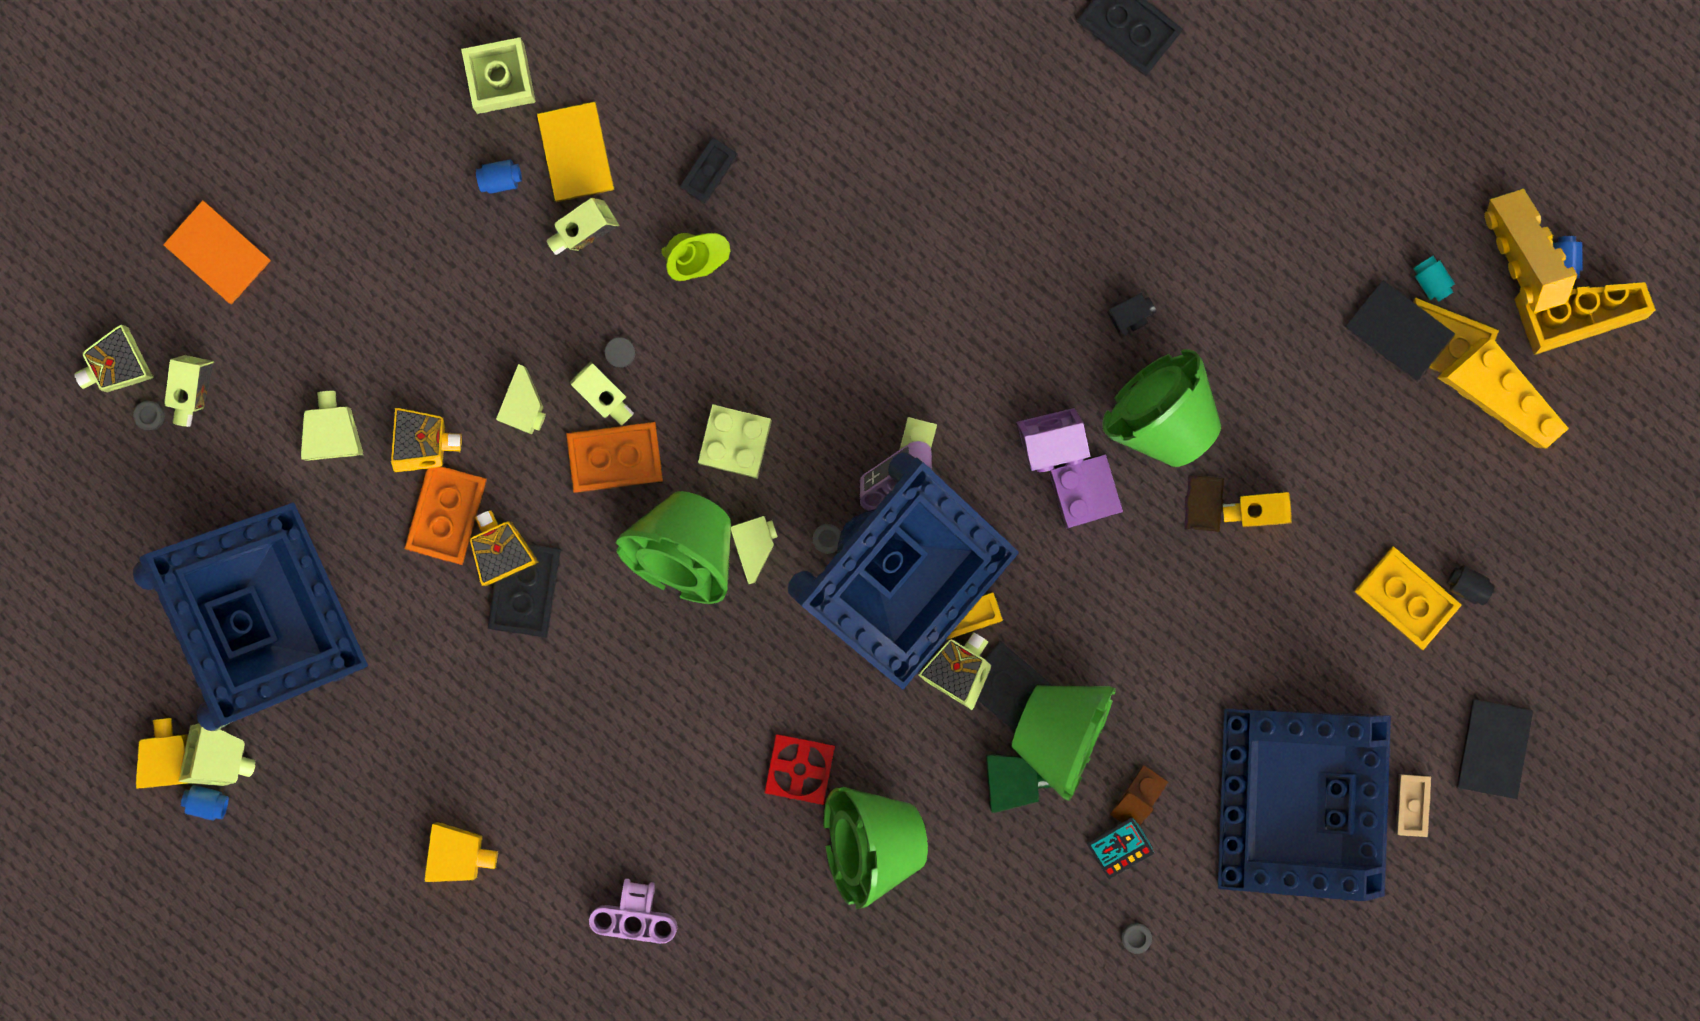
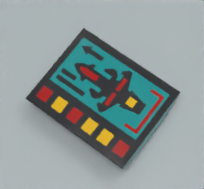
M1133 818L1126 820L1087 843L1108 879L1115 877L1154 854L1148 838Z

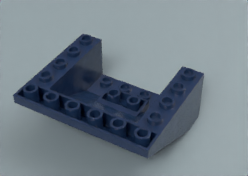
M1224 709L1218 889L1353 901H1368L1385 896L1390 715Z

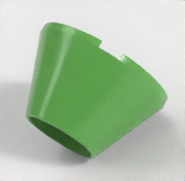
M1189 349L1181 350L1182 355L1172 358L1170 354H1167L1152 362L1137 373L1114 397L1117 404L1111 413L1109 410L1106 411L1102 423L1103 431L1110 439L1172 467H1180L1194 461L1211 447L1221 431V422L1203 360L1197 352Z
M684 491L674 492L618 537L616 544L619 547L616 552L620 559L634 573L650 584L664 590L665 585L662 584L664 583L681 591L680 598L704 604L718 603L724 599L728 590L731 520L723 509L702 496Z
M1037 685L1027 702L1012 741V748L1063 799L1070 801L1082 779L1080 776L1086 764L1090 761L1089 757L1109 714L1113 702L1110 698L1116 691L1114 687Z
M847 787L835 788L830 792L825 804L824 828H829L833 853L830 845L826 846L831 874L845 902L848 905L855 904L856 909L865 908L924 867L928 854L925 826L919 811L911 803Z

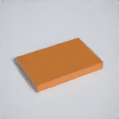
M202 201L163 244L231 305L271 261L205 201Z
M656 422L566 433L574 493L663 481Z
M442 466L428 468L404 549L463 565L487 479Z

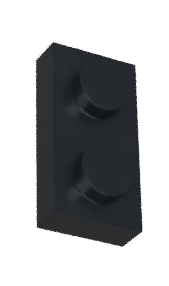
M712 138L680 188L703 204H706L737 158L738 153Z

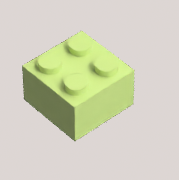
M520 37L461 49L472 106L477 114L536 102L525 45Z
M712 404L698 463L758 479L772 420Z

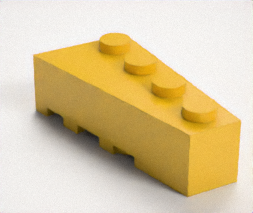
M1521 189L1490 199L1487 212H1485V221L1488 228L1493 229L1497 236L1496 242L1500 253L1505 254L1509 261L1508 268L1512 278L1517 279L1520 284L1523 302L1526 305H1530L1533 314L1567 303L1577 273L1573 267L1566 268L1564 265L1566 255L1562 249H1554L1553 235L1548 227L1541 228V216L1526 191Z
M1645 282L1589 288V286L1577 287L1572 289L1567 303L1534 314L1530 305H1526L1523 302L1521 293L1514 299L1534 355L1647 319L1656 310Z
M1481 338L1437 377L1536 448L1547 449L1569 429L1493 338Z

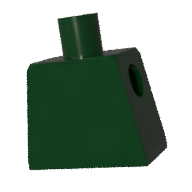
M986 754L991 813L1039 802L1038 788H1051L1022 757Z

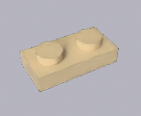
M1399 774L1396 835L1428 837L1430 776Z

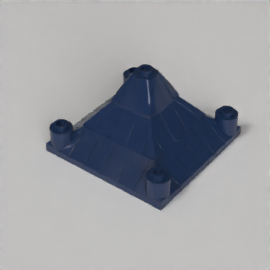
M907 452L896 455L889 464V476L897 482L893 490L886 495L876 509L855 516L845 524L840 534L837 554L825 567L824 571L817 578L808 571L798 572L791 578L788 584V593L797 603L902 690H904L1019 553L924 462Z
M294 502L144 554L139 558L140 562L133 568V578L137 585L146 590L155 589L159 595V600L170 620L173 631L181 644L182 651L192 668V673L206 701L199 706L197 719L201 727L208 731H217L232 722L332 681H339L350 674L368 667Z

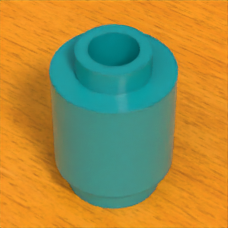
M1434 256L1413 268L1417 274L1415 278L1429 300L1435 297L1439 302L1453 293L1451 287L1455 285V282L1442 262H1437Z

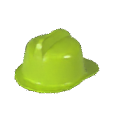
M680 233L674 236L668 245L661 249V252L667 262L666 268L669 276L676 281H685L708 276L729 259L730 245L726 238L718 233H706L696 236L689 233Z

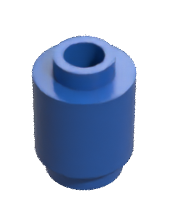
M511 159L484 164L482 168L476 169L477 183L481 192L492 194L517 189V182H522L519 164H514Z
M1576 236L1558 237V242L1553 243L1554 249H1562L1566 255L1564 265L1566 268L1573 267L1577 273L1576 279H1580V271H1583L1582 242H1576Z
M193 785L190 790L186 789L184 791L181 807H185V814L212 821L216 818L222 820L227 810L229 797L222 795L221 791Z

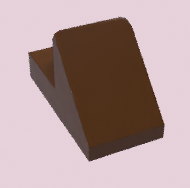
M1143 765L1110 815L1121 823L1133 818L1140 826L1154 810L1152 806L1169 782Z

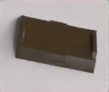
M1189 475L1187 496H1185L1186 514L1184 529L1220 532L1221 511H1223L1224 478Z

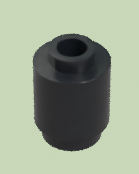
M1465 565L1461 566L1460 569L1455 567L1447 580V583L1450 584V592L1475 605L1477 603L1485 605L1495 588V584L1490 582V578Z

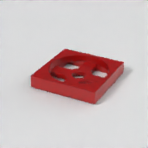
M776 734L765 793L823 805L835 745ZM792 744L799 745L795 759L792 761L778 759V754L784 748ZM810 747H814L820 752L825 761V768L810 764L808 761ZM802 763L805 765L806 771L803 775H797L794 772L796 764ZM775 771L789 773L792 777L790 791H785L779 786L775 779ZM808 777L822 780L820 787L814 792L807 795L801 794L803 782Z

